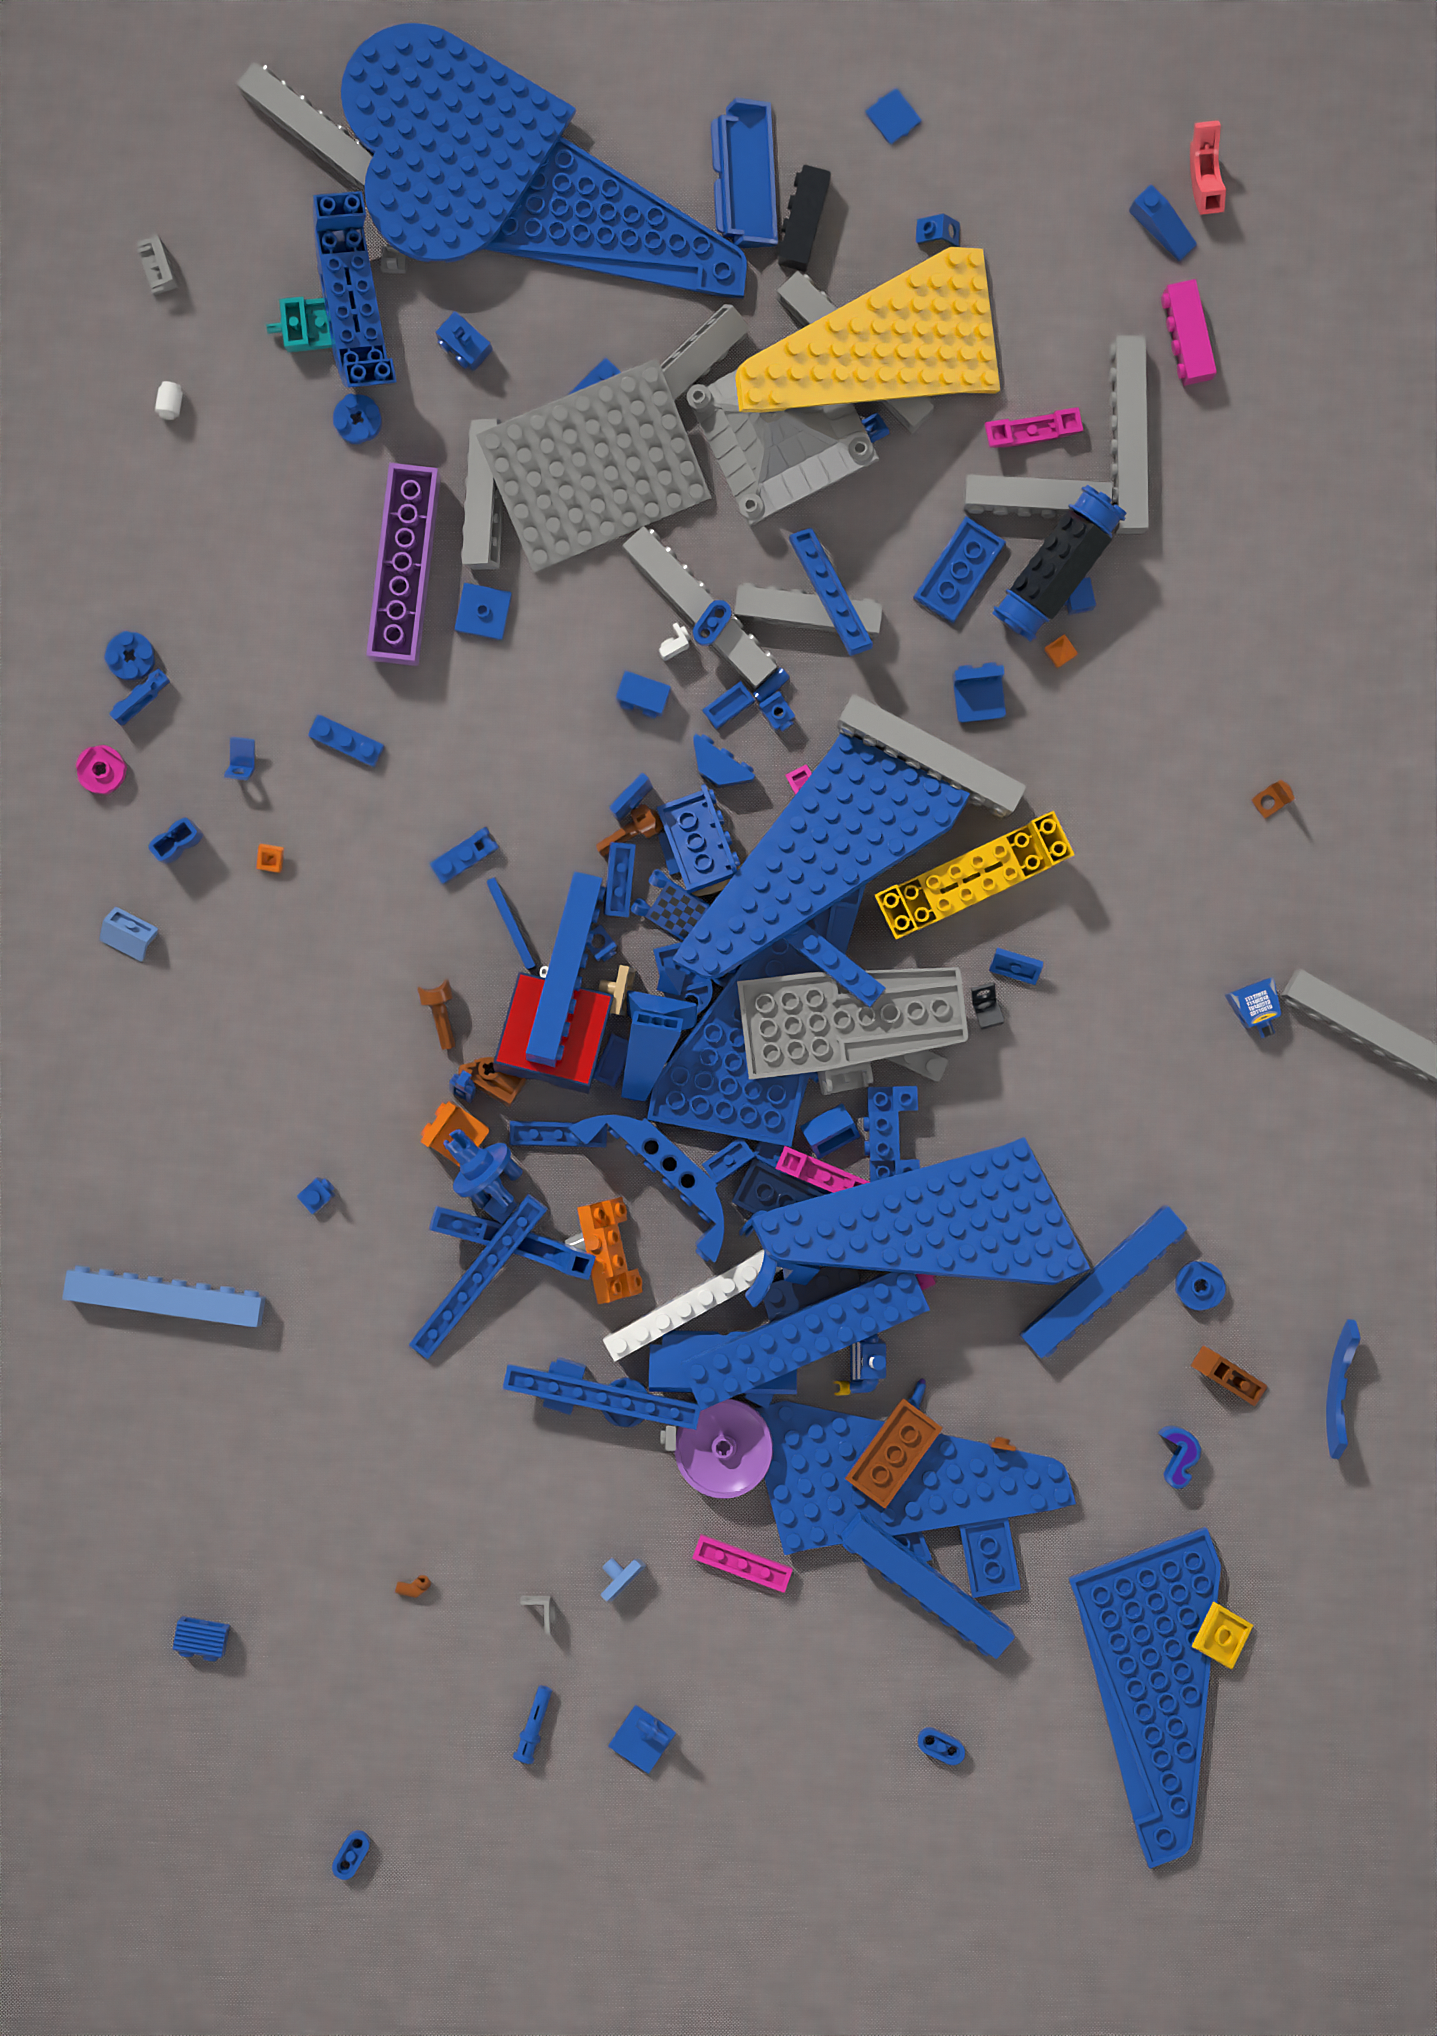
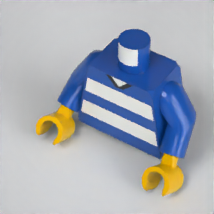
M877 1334L850 1345L851 1383L848 1381H834L833 1384L840 1385V1392L834 1393V1395H849L850 1392H872L877 1387L879 1380L886 1378V1343Z

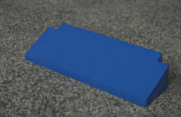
M736 97L726 107V115L721 114L711 122L713 169L719 173V179L714 182L716 229L719 233H722V237H732L733 244L739 248L775 247L778 244L771 102Z
M671 1330L664 1334L662 1345H650L649 1392H693L681 1366V1361L747 1332H730L728 1335H720L716 1331ZM797 1369L743 1393L797 1394Z

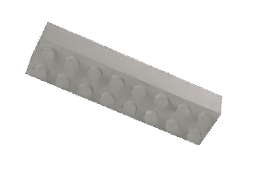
M852 694L839 718L837 728L840 729V733L851 738L854 736L862 740L863 744L869 747L874 746L894 758L905 761L907 765L915 769L927 772V775L935 779H942L958 790L962 789L969 792L970 799L968 801L978 807H981V805L986 806L990 809L989 812L1002 819L1003 816L1008 818L1013 813L1027 787L855 694Z

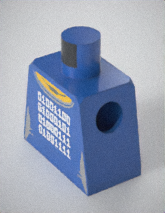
M1273 977L1225 994L1227 1001L1244 1028L1257 1026L1261 1038L1275 1034L1270 1020L1281 1016V1009Z

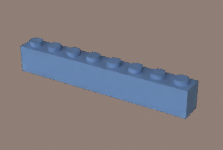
M75 1265V1269L66 1271L62 1300L256 1328L262 1325L266 1296L259 1295V1291L245 1289L244 1293L235 1292V1288L229 1286H220L219 1290L212 1289L211 1284L197 1282L196 1286L186 1285L187 1281L172 1279V1283L162 1281L163 1277L148 1276V1279L138 1278L139 1274L124 1272L123 1276L115 1275L114 1270L99 1269V1272L90 1271L89 1266Z

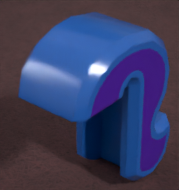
M1173 1425L1163 1427L1158 1434L1178 1445L1163 1475L1169 1485L1176 1489L1186 1487L1192 1479V1475L1186 1469L1196 1465L1200 1459L1201 1447L1198 1439L1187 1430Z

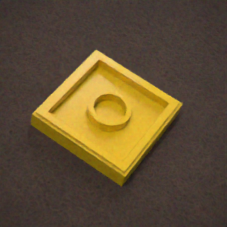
M1213 1602L1191 1647L1232 1670L1252 1630L1253 1624Z

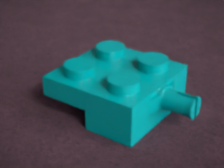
M301 296L279 299L280 323H267L266 329L268 334L282 332L284 347L287 353L332 348L323 298L305 300Z

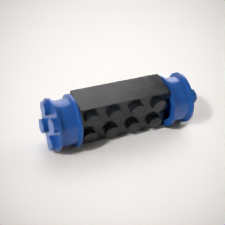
M1088 484L1086 487L1081 488L1083 493L1074 505H1068L1070 510L1061 517L1055 529L1045 539L1035 556L1030 559L1029 564L1020 576L1016 578L1012 587L1005 590L1007 595L1000 605L993 607L994 611L992 614L1008 624L1007 626L1011 630L1020 634L1029 642L1037 639L1035 634L1044 622L1049 623V619H1054L1112 541L1113 535L1111 532L1120 520L1125 521L1126 519L1125 515L1127 513L1119 506H1113L1111 504L1112 499L1101 491H1096Z

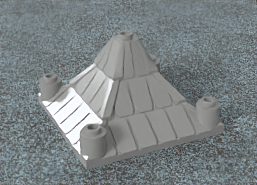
M737 370L707 386L701 384L694 385L686 395L688 403L692 407L739 505L740 512L743 514L749 527L879 460L852 403L791 408L784 411L762 413L739 412L735 380Z

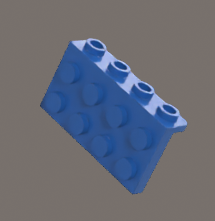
M705 784L701 785L702 790L657 807L688 894L731 879L737 872L736 867L740 866L736 851L731 853L729 846L733 844L729 832H723L721 825L725 824L721 811H715L713 804L717 803L712 789L708 791Z

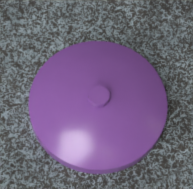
M729 1398L702 1411L700 1410L696 1430L684 1427L678 1428L675 1451L678 1468L682 1476L693 1488L707 1496L733 1498L743 1495L762 1481L771 1465L773 1440L770 1429L757 1410L740 1400Z

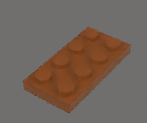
M902 1398L845 1479L883 1508H886L943 1427Z

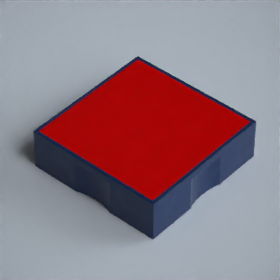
M518 972L493 1062L494 1071L525 1079L543 1080L557 1087L589 1094L598 1063L600 1046L608 1025L614 995L580 987V991H575L573 999L577 1001L574 1014L569 1013L567 1022L571 1023L568 1037L563 1036L561 1045L565 1046L562 1060H557L555 1067L526 1060V1050L546 978Z

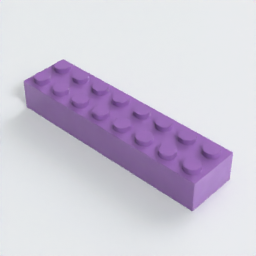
M389 463L366 656L370 661L419 666L441 481L438 468Z

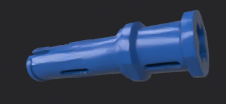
M538 1686L525 1730H522L519 1734L521 1739L517 1752L513 1753V1758L520 1762L534 1763V1751L536 1745L541 1740L539 1731L553 1690L547 1686Z

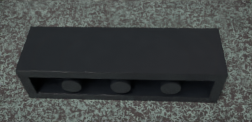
M803 164L801 173H796L793 187H797L795 196L790 195L787 210H791L789 219L784 218L781 230L782 233H785L783 242L778 241L775 255L779 256L778 265L806 272L830 184L831 171Z

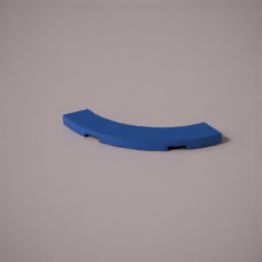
M1347 1319L1339 1336L1329 1377L1326 1402V1428L1330 1458L1339 1459L1348 1445L1345 1416L1341 1400H1345L1348 1381L1347 1378H1344V1375L1352 1363L1354 1353L1361 1340L1357 1322L1351 1319Z

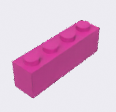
M1196 279L1169 284L1161 295V303L1163 309H1166L1168 314L1166 318L1167 330L1172 332L1173 336L1171 347L1173 355H1177L1179 363L1177 364L1178 378L1182 379L1183 386L1212 380L1217 371Z

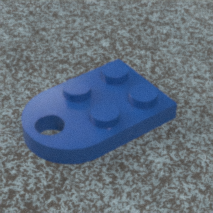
M683 942L653 949L659 976L662 966L686 972L681 995L678 996L664 992V996L684 1001L690 995L695 996L698 999L697 1013L703 1011L712 998L713 988L711 979H704L673 963L672 959Z

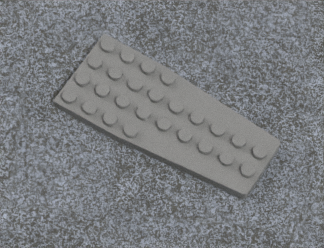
M950 967L865 971L886 988L871 1008L867 1007L825 972L737 981L749 1079L824 1071L967 1041L968 1030L960 969Z

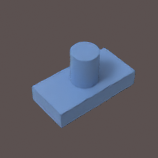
M611 1558L602 1569L614 1581L600 1595L607 1602L613 1601L646 1565L641 1559H634L623 1569L614 1558Z

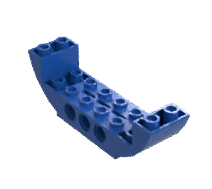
M362 191L313 195V224L317 268L333 356L341 381L347 388L397 382L393 359H387L363 227L366 211Z
M599 1115L584 1119L568 1128L572 1131L569 1136L579 1145L582 1142L587 1145L606 1123L610 1126L607 1130L617 1140L620 1137L626 1140L628 1144L625 1147L635 1156L640 1153L646 1159L643 1162L645 1166L653 1173L658 1170L664 1175L661 1180L672 1190L677 1187L682 1192L679 1195L680 1198L690 1207L695 1204L700 1209L697 1213L707 1223L714 1221L695 1242V1245L698 1247L695 1251L706 1262L709 1259L714 1263L716 1262L724 1236V1215L720 1199L715 1190L718 1185L646 1118L640 1121L628 1116ZM649 1140H654L658 1143V1150L653 1154H648L644 1149L645 1143ZM667 1157H673L676 1160V1166L672 1170L663 1168V1161ZM685 1174H691L694 1177V1182L689 1187L681 1184V1178Z

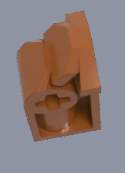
M483 1057L474 1060V1062L460 1065L458 1075L461 1074L462 1070L471 1074V1080H473L476 1088L509 1108L527 1082L525 1078L494 1071V1068L493 1072L495 1074L489 1073L488 1076L485 1075L484 1068L494 1067L493 1057Z

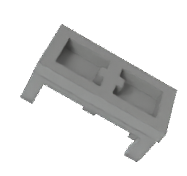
M156 234L153 237L137 242V250L153 296L178 288L165 245L160 236Z
M871 1061L817 1071L822 1095L869 1086V1083H873Z

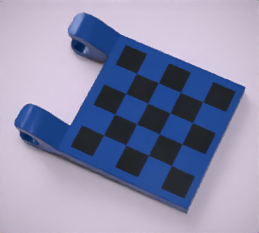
M655 869L648 881L653 886L663 888L652 907L643 899L637 898L631 907V912L648 918L684 941L708 910L710 904L692 893L688 894L687 890L669 880L662 871Z

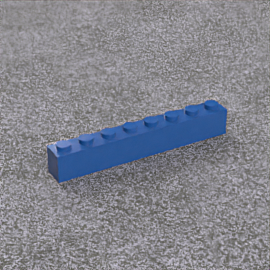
M576 871L573 873L526 1050V1060L555 1067L556 1061L562 1060L565 1046L561 1045L563 1036L568 1037L571 1023L567 1022L569 1013L574 1014L577 1001L573 999L574 992L580 991L583 978L579 976L580 969L586 968L588 954H585L587 945H592L594 932L591 931L593 923L597 924L600 909H596L598 901H603L606 887L602 886L603 878Z
M1163 1205L1022 1330L1019 1335L1040 1358L1044 1356L1048 1358L1058 1349L1056 1345L1059 1342L1069 1340L1076 1333L1074 1330L1081 1323L1083 1325L1087 1324L1094 1317L1092 1314L1099 1307L1101 1309L1105 1308L1113 1300L1111 1298L1112 1295L1117 1291L1121 1293L1131 1284L1129 1282L1130 1279L1135 1275L1139 1277L1149 1268L1148 1263L1154 1258L1158 1260L1167 1252L1166 1247L1172 1242L1176 1244L1186 1235L1184 1231L1188 1227L1169 1206Z
M860 1511L841 1533L843 1546L851 1554L857 1553L863 1557L862 1561L871 1569L876 1567L880 1570L885 1580L891 1584L895 1582L901 1586L900 1589L909 1598L914 1596L920 1601L919 1604L927 1612L931 1613L933 1611L939 1615V1620L947 1627L952 1625L958 1630L957 1633L965 1641L969 1642L972 1640L977 1644V1649L985 1656L990 1654L997 1660L1015 1638L1013 1630L1009 1625Z

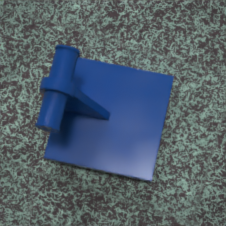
M635 1704L608 1744V1747L649 1774L676 1734V1731Z

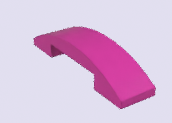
M1079 407L1057 410L1049 415L1013 421L1003 419L985 422L984 424L988 445L992 448L1035 444L1083 432Z
M787 1146L784 1147L775 1168L832 1193L870 1183L867 1180Z

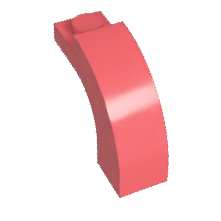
M1219 120L1194 123L1193 142L1190 143V170L1193 195L1200 215L1224 212L1226 188L1222 182L1219 170L1221 129Z

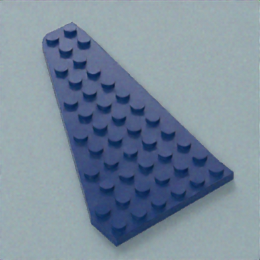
M840 733L824 759L685 938L672 959L673 963L704 979H716L725 975L951 830L970 799V793L962 789L958 790L942 779H935L927 775V772L915 769L907 765L905 761L894 758L874 746L869 747L855 737L851 738Z
M1025 1137L999 1147L776 1208L751 1219V1223L765 1253L773 1260L783 1263L1044 1285L1058 1284L1090 1269Z
M786 1400L769 1404L767 1409L762 1406L754 1408L764 1418L772 1435L773 1457L764 1479L784 1556L807 1549L843 1544L841 1533L859 1511L888 1534L894 1536L1051 1511L1076 1504L1068 1472L1058 1460L1020 1450L1010 1451L993 1448L987 1443L939 1433L888 1506L883 1508L848 1482L845 1477L885 1423L884 1421Z

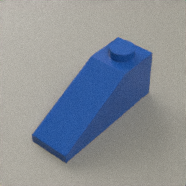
M1152 184L1133 201L1129 212L1179 262L1197 245L1171 204Z

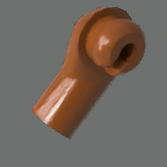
M420 1575L410 1584L398 1581L395 1593L417 1598L429 1589L431 1581L426 1575Z

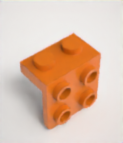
M448 1101L447 1104L442 1103L436 1110L435 1115L437 1118L432 1124L428 1122L420 1133L423 1136L420 1142L427 1147L434 1148L460 1167V1164L443 1144L445 1140L449 1142L454 1140L449 1134L460 1129L479 1147L488 1135L489 1127L454 1102Z

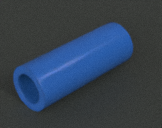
M780 667L752 695L759 703H762L771 697L790 676Z

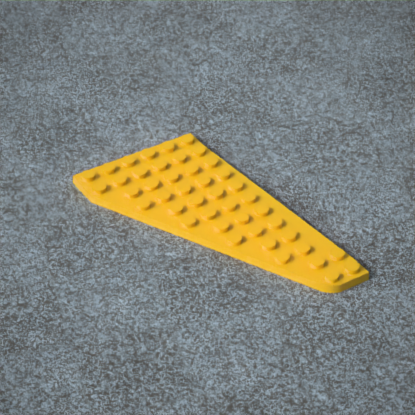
M949 247L745 360L737 369L735 376L739 412L762 413L784 411L791 408L956 393L996 394L999 392L1000 384L983 249Z

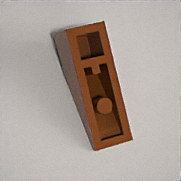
M1204 1345L1190 1365L1253 1406H1256L1267 1388L1266 1384Z

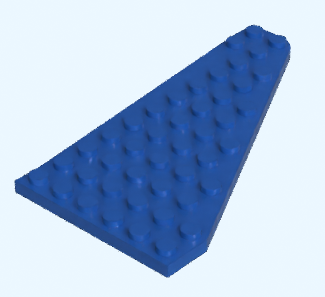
M562 136L500 232L483 248L485 250L719 297L744 299L747 260L743 251L738 246Z
M865 885L805 923L844 955L848 947ZM783 938L745 961L659 1074L653 1086L647 1120L791 1147L796 1120L811 1072L749 1079L737 981L824 971Z
M1206 1527L1068 1577L1077 1602L1137 1837L1149 1869L1182 1857L1189 1850L1193 1839L1211 1658L1191 1646L1212 1603H1217L1221 1564Z

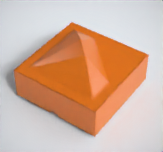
M1065 634L1044 648L1057 669L1078 655V652Z
M260 843L258 846L256 869L280 873L283 867L284 847Z

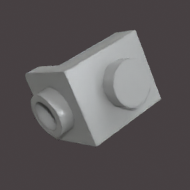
M664 1423V1429H660V1444H664L666 1451H676V1434L679 1426Z

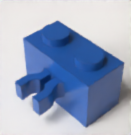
M456 311L435 332L439 340L437 344L445 352L451 351L456 355L455 360L464 369L469 367L473 372L493 351L491 343Z

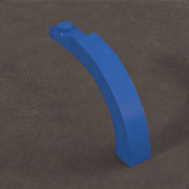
M436 1205L429 1230L488 1245L504 1223L501 1224L498 1221ZM531 1231L513 1252V1254L548 1265L567 1275L589 1280L596 1257L584 1250Z

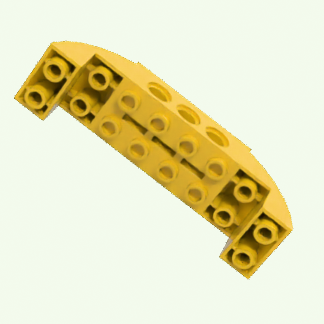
M1053 810L1030 821L1021 828L913 879L875 894V898L895 939H899L1019 884L1067 860L1075 854Z

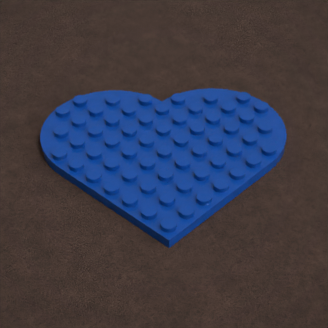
M420 23L394 25L366 39L348 61L341 85V100L346 120L358 141L374 154L365 177V199L370 218L378 233L390 246L410 258L429 263L430 261H445V263L465 259V256L475 251H481L497 236L576 114V108L452 33L436 26Z

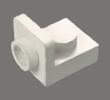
M677 622L672 626L678 638L674 640L671 637L661 643L662 647L659 648V654L664 662L689 648L688 640L691 638L685 627L680 628Z

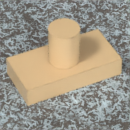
M620 965L616 982L601 980L599 991L614 995L610 1013L626 1017L627 991H632L636 969Z

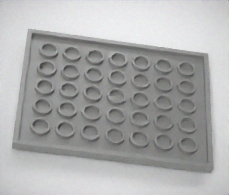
M657 358L475 434L533 573L711 498Z

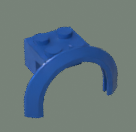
M761 1210L753 1214L740 1229L739 1236L745 1233V1236L749 1237L755 1230L751 1219L767 1211ZM764 1251L760 1272L753 1285L745 1293L746 1298L753 1307H756L763 1300L772 1284L776 1267L783 1268L784 1281L807 1285L820 1271V1266L778 1262L770 1258Z

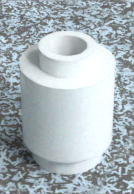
M164 381L161 387L158 388L155 412L159 413L160 418L173 420L174 417L179 416L183 395L179 384Z

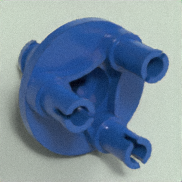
M457 1129L449 1135L454 1140L451 1142L445 1140L443 1144L460 1164V1172L453 1183L455 1193L460 1197H470L478 1208H483L491 1198L487 1195L488 1193L497 1200L501 1207L508 1206L503 1197L511 1203L514 1196L501 1184L502 1181L499 1175L503 1171L511 1181H514L523 1173V1170L512 1160L511 1150L504 1143L493 1144L485 1149L479 1148L465 1135L464 1131Z

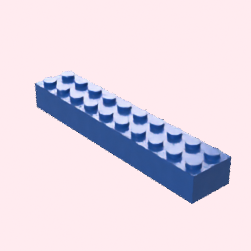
M886 1271L681 1361V1366L702 1411L925 1313L930 1308L914 1273Z

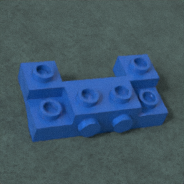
M917 1086L867 1087L868 1117H863L864 1131H868V1141H864V1155L869 1156L870 1182L920 1169V1159L900 1160L898 1111L918 1110Z

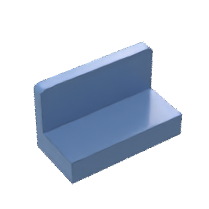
M115 906L103 920L99 940L142 961L145 958L147 946L157 935L158 928Z

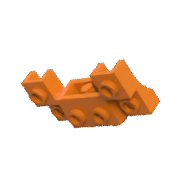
M618 1197L577 1207L586 1252L596 1256L591 1275L597 1303H609L642 1293V1278L639 1275L638 1268L627 1269L618 1223L627 1221V1208L623 1203V1198Z

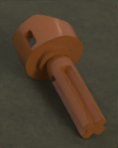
M644 804L631 811L633 822L628 823L596 844L601 856L604 857L609 854L610 842L626 843L639 833L644 834L648 839L661 830L663 823L656 811L649 809Z
M445 979L440 986L434 989H424L417 986L421 1005L432 1006L441 1050L456 1047L445 1005L447 1000L453 998L449 979Z

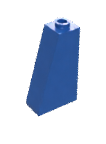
M634 1011L621 1097L633 1101H646L680 1037L683 1019Z

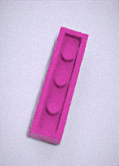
M700 1534L692 1556L694 1560L785 1593L793 1571L792 1567Z

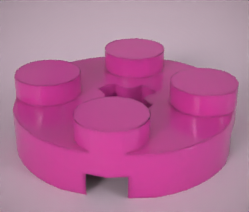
M109 746L89 747L77 759V778L85 789L93 793L110 794L123 783L127 765L121 754ZM105 763L106 773L97 776L98 770L96 766H102Z

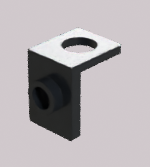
M991 982L971 988L972 1005L981 1030L1004 1024V1018L996 999L995 983ZM983 990H990L985 995H977Z

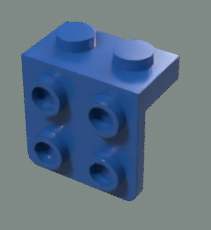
M997 662L982 664L981 668H973V665H964L954 671L952 680L957 720L960 723L1001 719L1006 715L1002 678L1005 675L1004 665L997 666Z

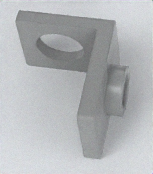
M521 1596L520 1605H544L545 1634H550L551 1622L556 1620V1609L551 1607V1596Z

